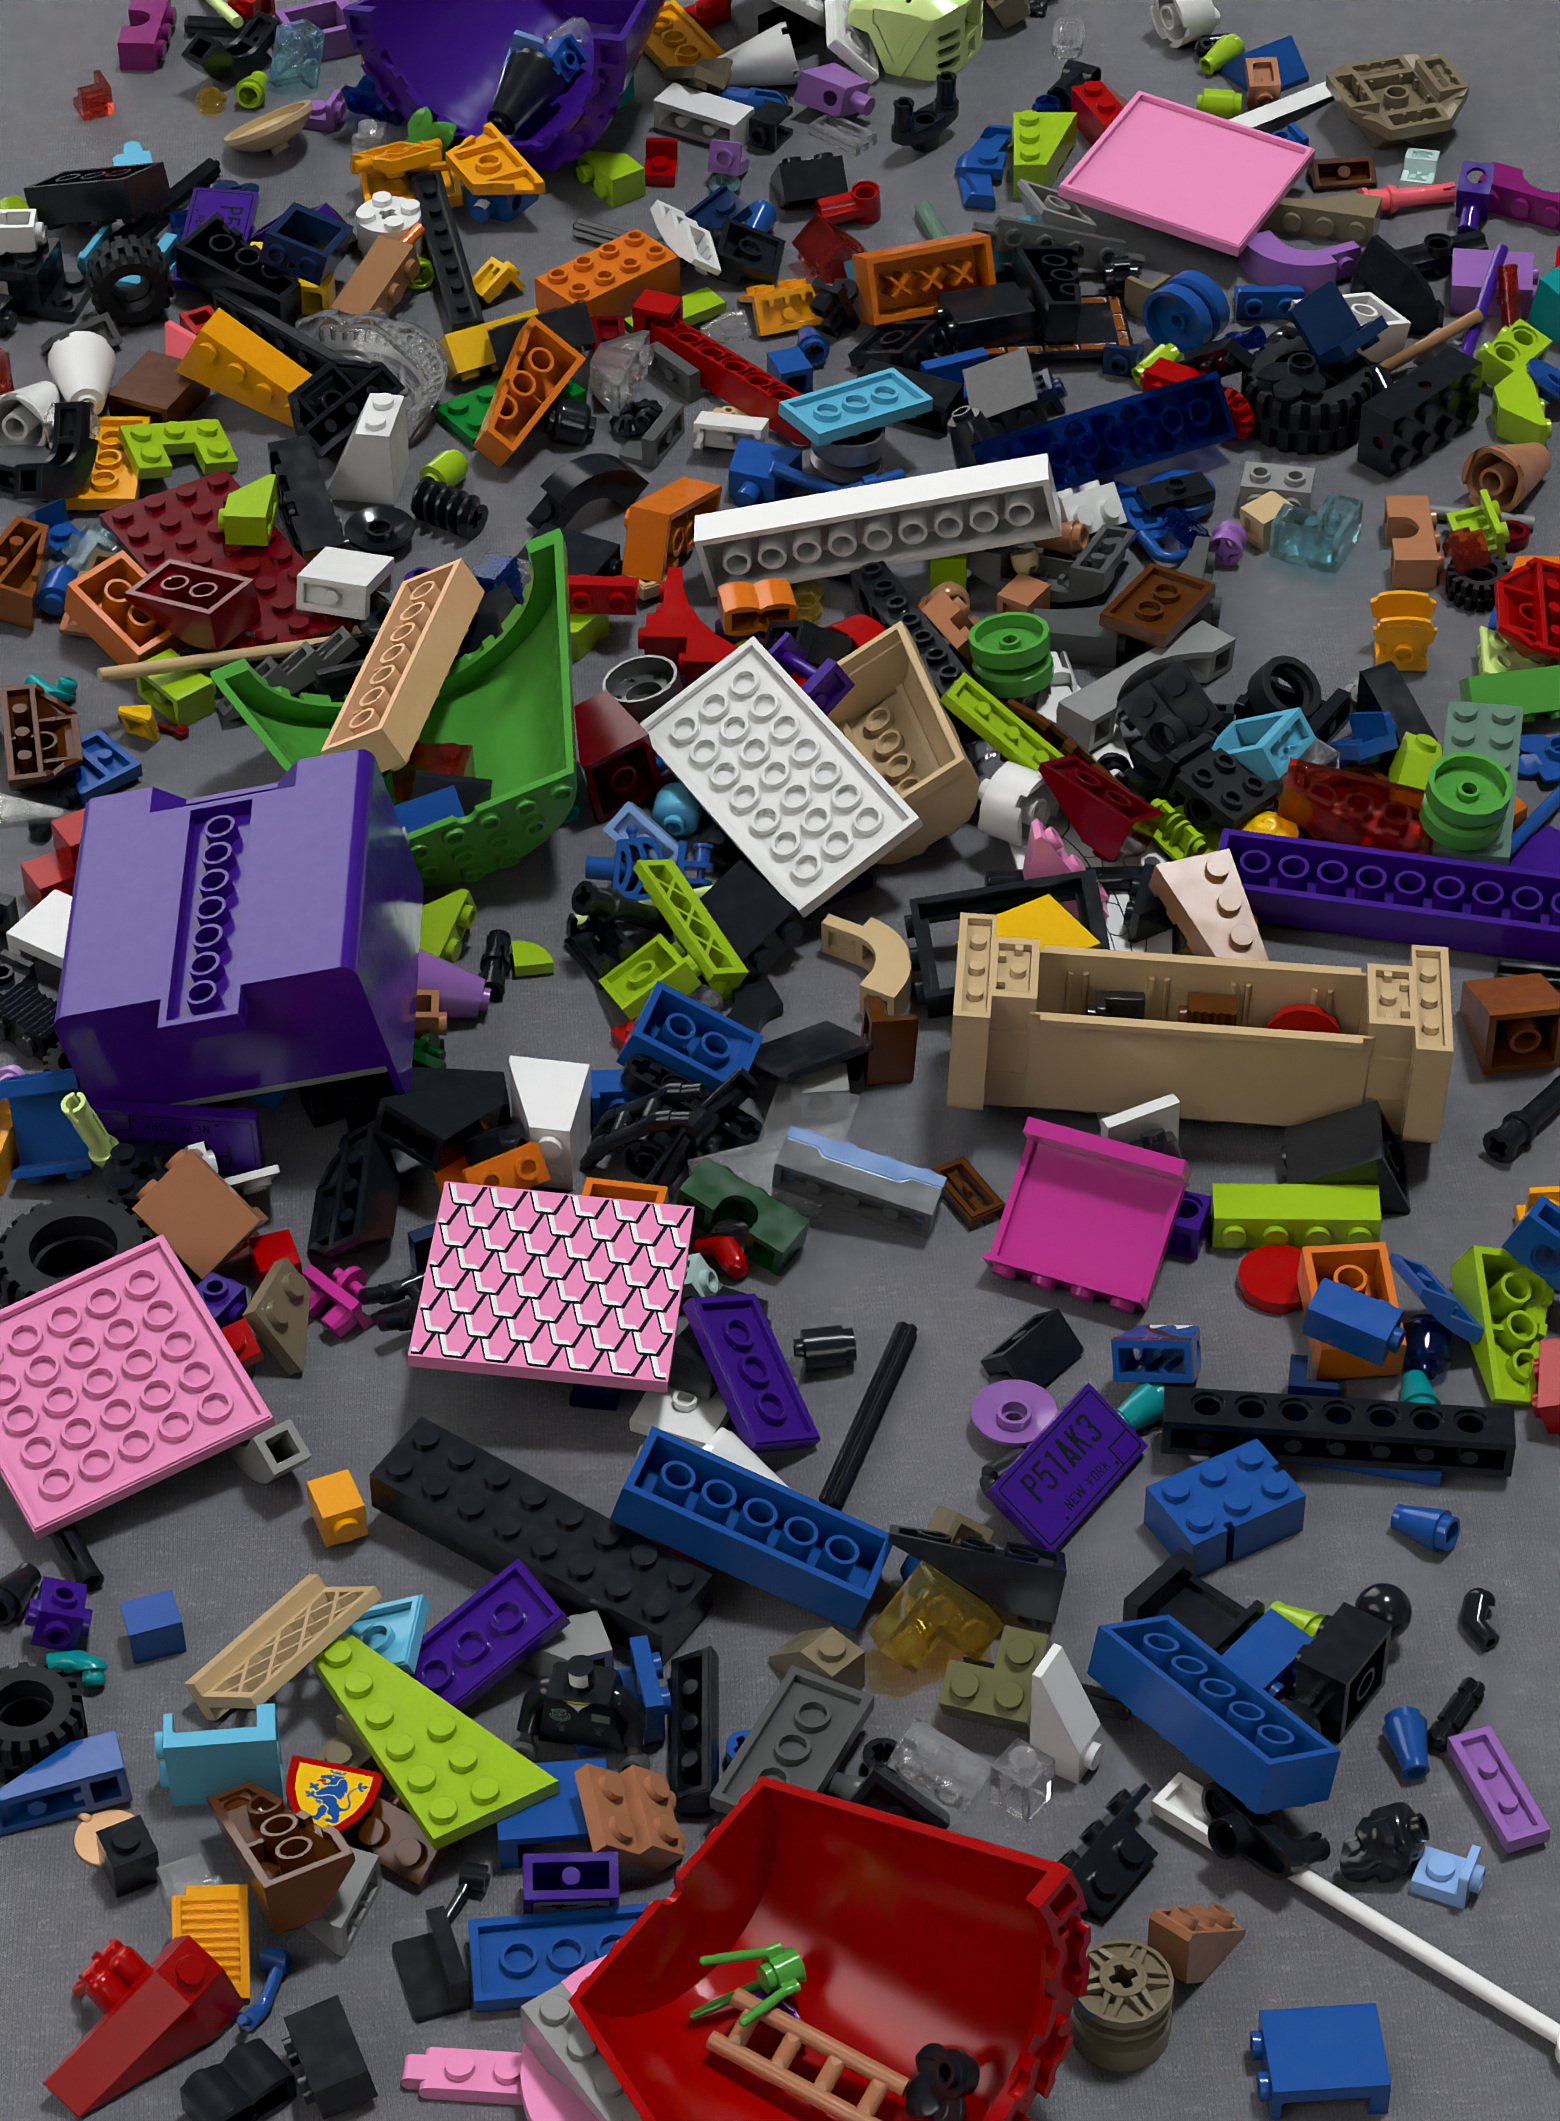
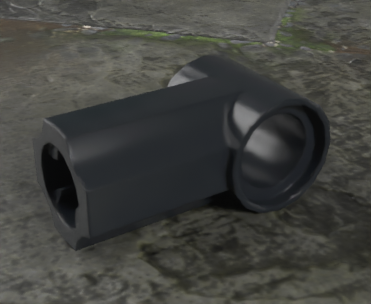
M1073 59L1067 60L1062 69L1061 78L1047 91V101L1052 104L1054 110L1064 112L1067 108L1071 107V88L1088 81L1101 80L1100 67Z

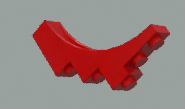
M668 567L666 582H660L659 603H663V605L656 606V613H647L645 628L639 627L638 649H643L645 655L664 656L672 660L675 665H678L679 674H685V688H687L738 647L716 635L698 618L688 603L684 591L683 568ZM795 672L791 675V678L799 686L807 681V679Z

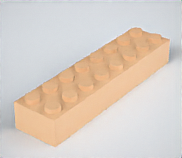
M462 558L402 582L321 750L322 755L353 749H365L375 756L381 773L390 769L391 771H397L409 762L410 754L415 743L420 738L421 730L430 716V711L436 698L440 695L443 682L450 673L449 669L455 656L460 651L459 647L469 631L470 623L477 613L478 606L485 593Z

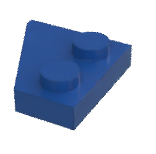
M100 728L80 737L84 765L73 772L79 800L83 806L90 799L103 796L143 776L141 763Z

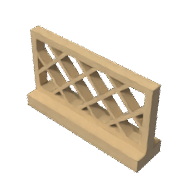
M308 1574L185 1682L184 1685L207 1720H218L230 1708L256 1709V1705L265 1703L378 1602L382 1596L376 1586L326 1587L319 1574Z

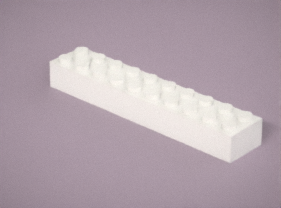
M1047 453L695 515L694 544L710 597H717L718 587L730 582L742 581L754 584L764 579L781 578L788 580L792 584L849 574L850 571L859 569L870 562L883 560L889 567L1062 536L1061 509Z

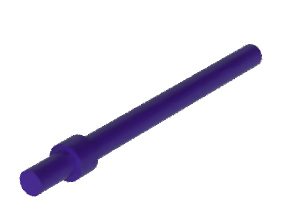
M1502 244L1497 245L1474 308V310L1478 308L1481 311L1484 320L1467 329L1460 348L1461 352L1473 358V352L1509 251L1508 247Z

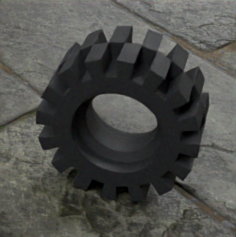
M1475 550L1469 551L1468 556L1464 553L1458 554L1457 559L1453 557L1447 567L1445 586L1447 599L1454 601V606L1458 608L1464 605L1465 611L1470 612L1471 608H1476V613H1483V608H1487L1488 612L1493 611L1495 606L1494 584L1498 579L1511 571V565H1507L1508 561L1504 558L1498 561L1499 555L1495 553L1491 557L1487 556V551H1481V555H1476Z

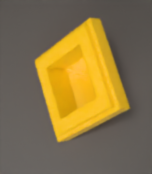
M151 705L120 706L118 708V714L128 733L152 741L160 740L161 736Z

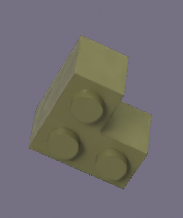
M1004 1625L994 1669L949 1659L938 1701L943 1714L949 1717L1030 1735L1032 1674L1053 1645L1050 1636Z

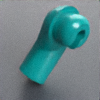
M34 673L29 675L24 683H37L44 688L45 693L58 698L62 702H69L77 695L75 690L78 687V683L69 676L60 677L58 685H53Z
M82 1650L47 1653L48 1669L51 1670L57 1666L64 1670L65 1674L82 1673V1683L85 1687H99L105 1684V1670L108 1667L104 1659Z

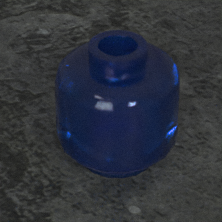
M1418 1314L1409 1318L1403 1324V1329L1406 1330L1407 1346L1402 1370L1404 1372L1421 1370L1427 1375L1428 1380H1432L1436 1375L1447 1371L1452 1363V1332L1430 1314Z

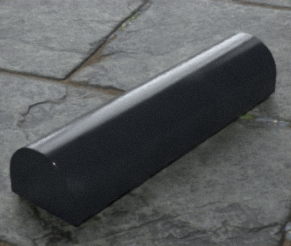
M712 1646L671 1660L670 1790L676 1796L675 1811L689 1818H703L716 1812V1810L710 1808V1795L719 1782V1656Z

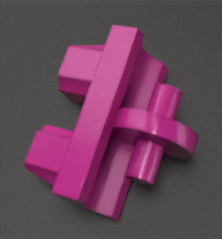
M311 1264L302 1272L308 1281L307 1284L311 1287L309 1315L315 1318L328 1303L331 1304L333 1307L321 1318V1321L338 1338L341 1339L356 1324L366 1331L373 1323V1320L362 1312L363 1305L356 1299V1297L359 1298V1290L366 1288L365 1285L367 1283V1274L358 1266H351L346 1270L337 1268L332 1274L336 1283Z

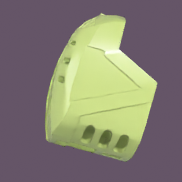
M850 0L847 23L869 33L887 74L935 81L938 74L941 75V72L950 71L956 73L964 68L979 52L982 45L983 0H911L908 4V0ZM945 61L952 63L943 68L938 67V64Z

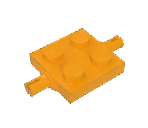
M439 138L427 141L422 140L417 143L397 141L351 154L350 170L353 174L366 171V174L386 173L388 178L403 177L407 170L430 169V164L442 161L441 150L443 145Z

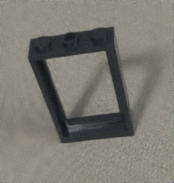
M1090 869L909 899L911 915H905L904 920L907 938L916 939L917 947L909 948L913 972L921 970L922 980L915 981L918 1005L926 1004L928 1018L953 1015L955 987L944 989L939 987L929 924L960 919V912L977 914L1005 912L1050 894L1058 903L1076 900L1080 924L1101 942V948L1099 949L1110 950L1096 870Z

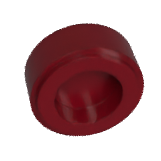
M1505 521L1510 536V542L1504 543L1505 551L1517 552L1525 549L1529 544V528L1519 521Z

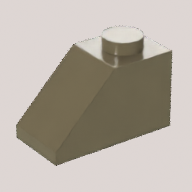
M833 1627L801 1631L769 1656V1662L785 1675L791 1665L858 1690L865 1687V1651Z

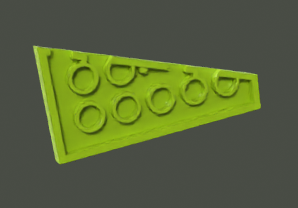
M347 1633L336 1638L310 1661L315 1672L341 1711L345 1714L353 1729L435 1851L560 1792L559 1781L352 1634Z

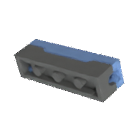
M790 1126L775 1162L771 1187L928 1238L943 1200L947 1177L927 1168H918L900 1162L888 1155H879L861 1149L849 1142H839L821 1136L813 1130H803Z

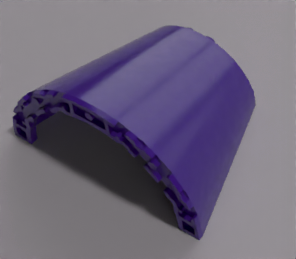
M358 0L344 7L343 13L353 49L359 48L365 61L361 64V67L366 76L374 81L375 91L391 112L397 109L408 122L417 110L427 106L431 111L433 122L444 121L456 124L455 138L448 149L460 145L470 135L477 138L483 133V125L488 123L487 115L501 78L500 73L515 30L544 39L543 49L550 40L572 34L588 55L589 60L582 63L569 83L565 84L561 95L514 134L503 135L529 165L539 173L548 169L553 171L580 157L598 141L608 128L666 0Z

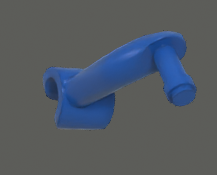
M267 1946L262 1949L259 1968L261 1971L269 1972L257 2001L247 2011L237 2017V2023L242 2030H253L269 2012L282 1976L288 1975L292 1966V1956L287 1950L273 1946Z

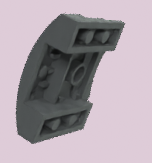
M1103 524L1096 533L1089 534V543L1076 556L1047 548L1035 547L1034 541L967 553L966 568L986 583L1002 590L1018 575L1011 565L1009 554L1020 549L1037 548L1040 559L1039 567L1035 573H1029L1028 575L1051 584L1050 602L1084 600L1102 594L1114 579V570L1123 560L1126 550L1137 537V530Z

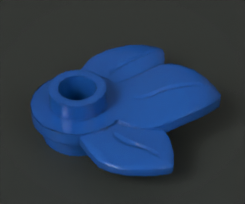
M1541 734L1521 735L1520 753L1522 755L1519 756L1517 776L1523 778L1540 776L1546 783L1559 781L1560 735L1550 738Z

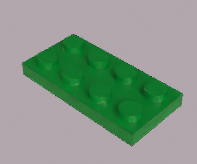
M570 379L551 405L554 406L559 399L585 403L587 402L586 390ZM499 380L435 407L436 419L472 450H476L473 445ZM547 410L537 421V423L546 419Z

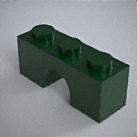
M708 1157L702 1161L678 1191L676 1205L695 1207L693 1224L708 1234L717 1223L726 1219H736L748 1225L750 1230L748 1231L744 1254L747 1258L776 1276L782 1272L805 1244L810 1220L805 1218L797 1209L787 1207L771 1197L763 1188L748 1183L734 1174L729 1167L718 1164Z

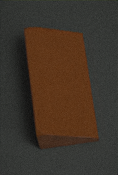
M1374 155L1314 159L1307 168L1313 191L1377 187L1378 185Z

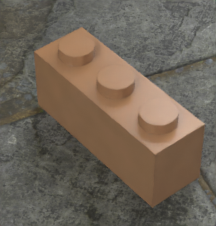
M379 235L330 307L335 321L358 320L385 325L388 315L394 306L401 301L404 291L419 273L421 265L414 245Z

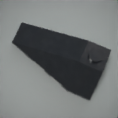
M890 1525L889 1543L1010 1614L1018 1615V1621L1039 1627L1044 1626L1045 1621L1056 1622L1067 1573L1064 1552L1008 1541L1004 1550L996 1549L995 1545L986 1542L985 1539L974 1536L961 1538L960 1543L951 1542L952 1537L940 1531Z

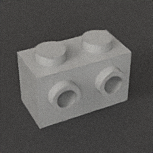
M1246 461L1240 485L1239 514L1240 507L1269 491H1274L1296 507L1295 520L1309 522L1316 468Z

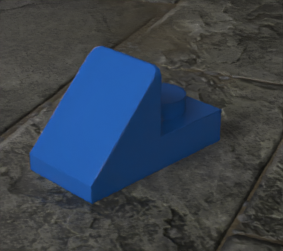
M63 498L33 511L27 517V519L49 525V553L56 561L59 562L88 549L87 537L68 521L66 503Z

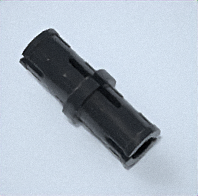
M501 929L492 930L489 932V935L487 934L486 952L480 959V970L483 973L482 978L486 979L484 987L491 988L489 1000L502 998V994L504 995L505 979L511 970V959L509 958L511 936L508 932Z

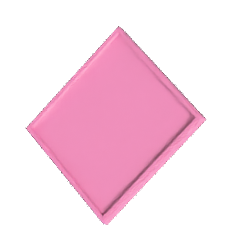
M1138 91L1059 185L1058 196L1238 257L1313 161L1315 149Z

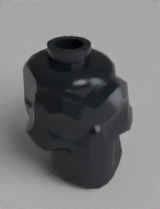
M1396 1802L1373 1809L1368 1817H1363L1355 1829V1837L1345 1839L1340 1855L1342 1875L1353 1882H1366L1376 1876L1381 1882H1390L1398 1876L1411 1871L1413 1862L1419 1860L1423 1854L1424 1841L1429 1840V1828L1425 1817L1421 1813L1415 1814L1414 1810L1405 1802Z

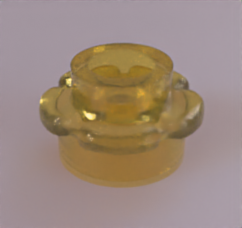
M206 87L196 96L197 105L204 114H219L225 109L224 102L227 101V96L216 87Z

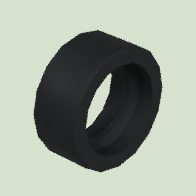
M1285 655L1272 657L1250 677L1247 686L1248 699L1258 716L1292 709L1282 704L1274 695L1270 684V676L1281 678L1293 688L1298 698L1299 707L1306 720L1319 708L1322 697L1321 686L1316 675L1305 663L1295 657Z

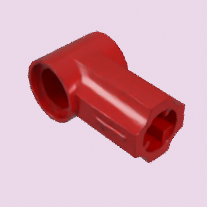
M868 180L860 181L852 186L851 192L815 200L816 212L821 227L852 220L864 225L877 222L881 217L880 188L877 183Z

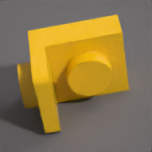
M491 256L472 277L477 297L490 304L494 298L502 293L508 283L522 291L525 285L518 278L521 274L520 271L508 260L502 263Z

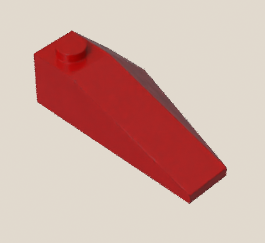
M190 1935L175 1937L42 2084L76 2117H80L211 2042L245 2003L225 1970Z

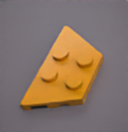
M492 122L483 125V133L477 138L470 135L460 145L454 146L445 153L446 165L473 195L545 193V181Z

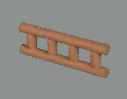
M738 1987L730 2000V2005L742 2011L740 2019L763 2000ZM775 2006L746 2027L740 2026L738 2019L728 2037L714 2030L706 2043V2048L840 2121H882L874 2116L888 2090L903 2097L911 2083V2079ZM759 2021L785 2034L771 2060L745 2047ZM802 2044L828 2057L814 2084L788 2070ZM845 2067L871 2080L857 2107L831 2093Z

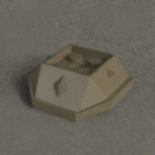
M1401 54L1344 64L1337 68L1334 73L1330 72L1326 75V87L1347 115V120L1359 126L1374 149L1403 143L1415 145L1419 140L1440 137L1444 131L1451 129L1469 94V85L1445 54H1432L1430 57L1419 54Z

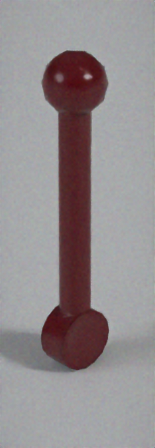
M118 714V720H119V722H121V723L123 724V722H122V720H121V718H120V716H119V714ZM156 722L159 730L172 733L177 739L184 740L189 737V728L185 725L175 727Z

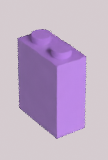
M1453 248L1449 313L1467 314L1474 310L1495 250ZM1508 251L1486 316L1529 317L1539 279V266H1533V253Z

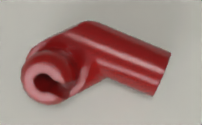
M700 1236L696 1239L694 1243L695 1253H700L702 1257H715L722 1270L727 1272L730 1278L740 1279L747 1274L749 1265L746 1262V1255L733 1237Z

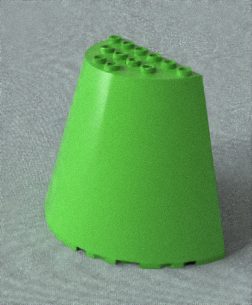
M560 528L525 542L529 557L528 571L531 581L525 585L522 592L525 600L523 605L516 604L507 618L501 623L503 633L495 639L493 635H489L482 641V645L478 650L464 654L453 661L449 669L450 673L445 678L440 689V695L436 698L430 711V716L421 730L420 738L415 743L410 754L409 762L403 768L397 771H390L387 776L383 777L393 806L412 800L416 770L493 780L491 800L474 806L475 809L470 815L460 818L452 815L408 833L409 848L424 887L447 885L462 881L472 883L500 868L515 866L523 856L541 845L561 826L573 807L577 793L569 577L567 548ZM245 658L210 672L212 680L286 773L297 760L322 755L321 750L344 702H331L329 695L303 692L299 695L300 699L292 697L287 688L281 686L270 687L267 680L259 675ZM347 694V695H344V697H343L344 701L346 700L348 694Z

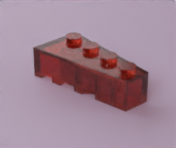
M1290 758L1276 813L1277 816L1340 844L1427 855L1431 837L1423 829L1419 818L1425 790Z

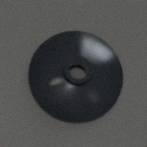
M374 506L362 509L351 515L344 525V534L348 536L350 544L358 549L370 552H384L399 548L406 544L415 532L413 518L407 512L390 506Z

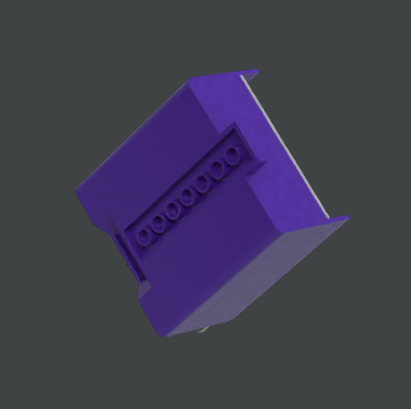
M353 749L299 759L278 783L185 799L155 787H148L95 797L86 803L54 1030L84 1095L93 1110L96 1100L195 1106L383 1072L389 1073L397 1095L411 1093L419 968L418 956L420 951L424 884L409 848L407 830L405 827H401L376 758L370 751Z

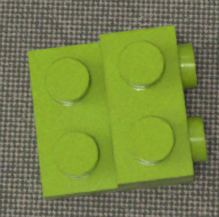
M660 933L598 981L631 1021L637 1017L657 981L690 997L694 990L702 985L697 978L702 974V971L676 940L670 944Z

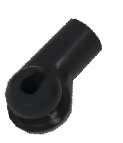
M1230 33L1203 35L1195 45L1196 54L1201 58L1204 57L1222 35Z
M1477 1587L1470 1590L1464 1596L1459 1623L1482 1651H1489L1497 1645L1500 1639L1496 1631L1485 1620L1487 1614L1491 1613L1489 1606H1495L1496 1601L1490 1591Z

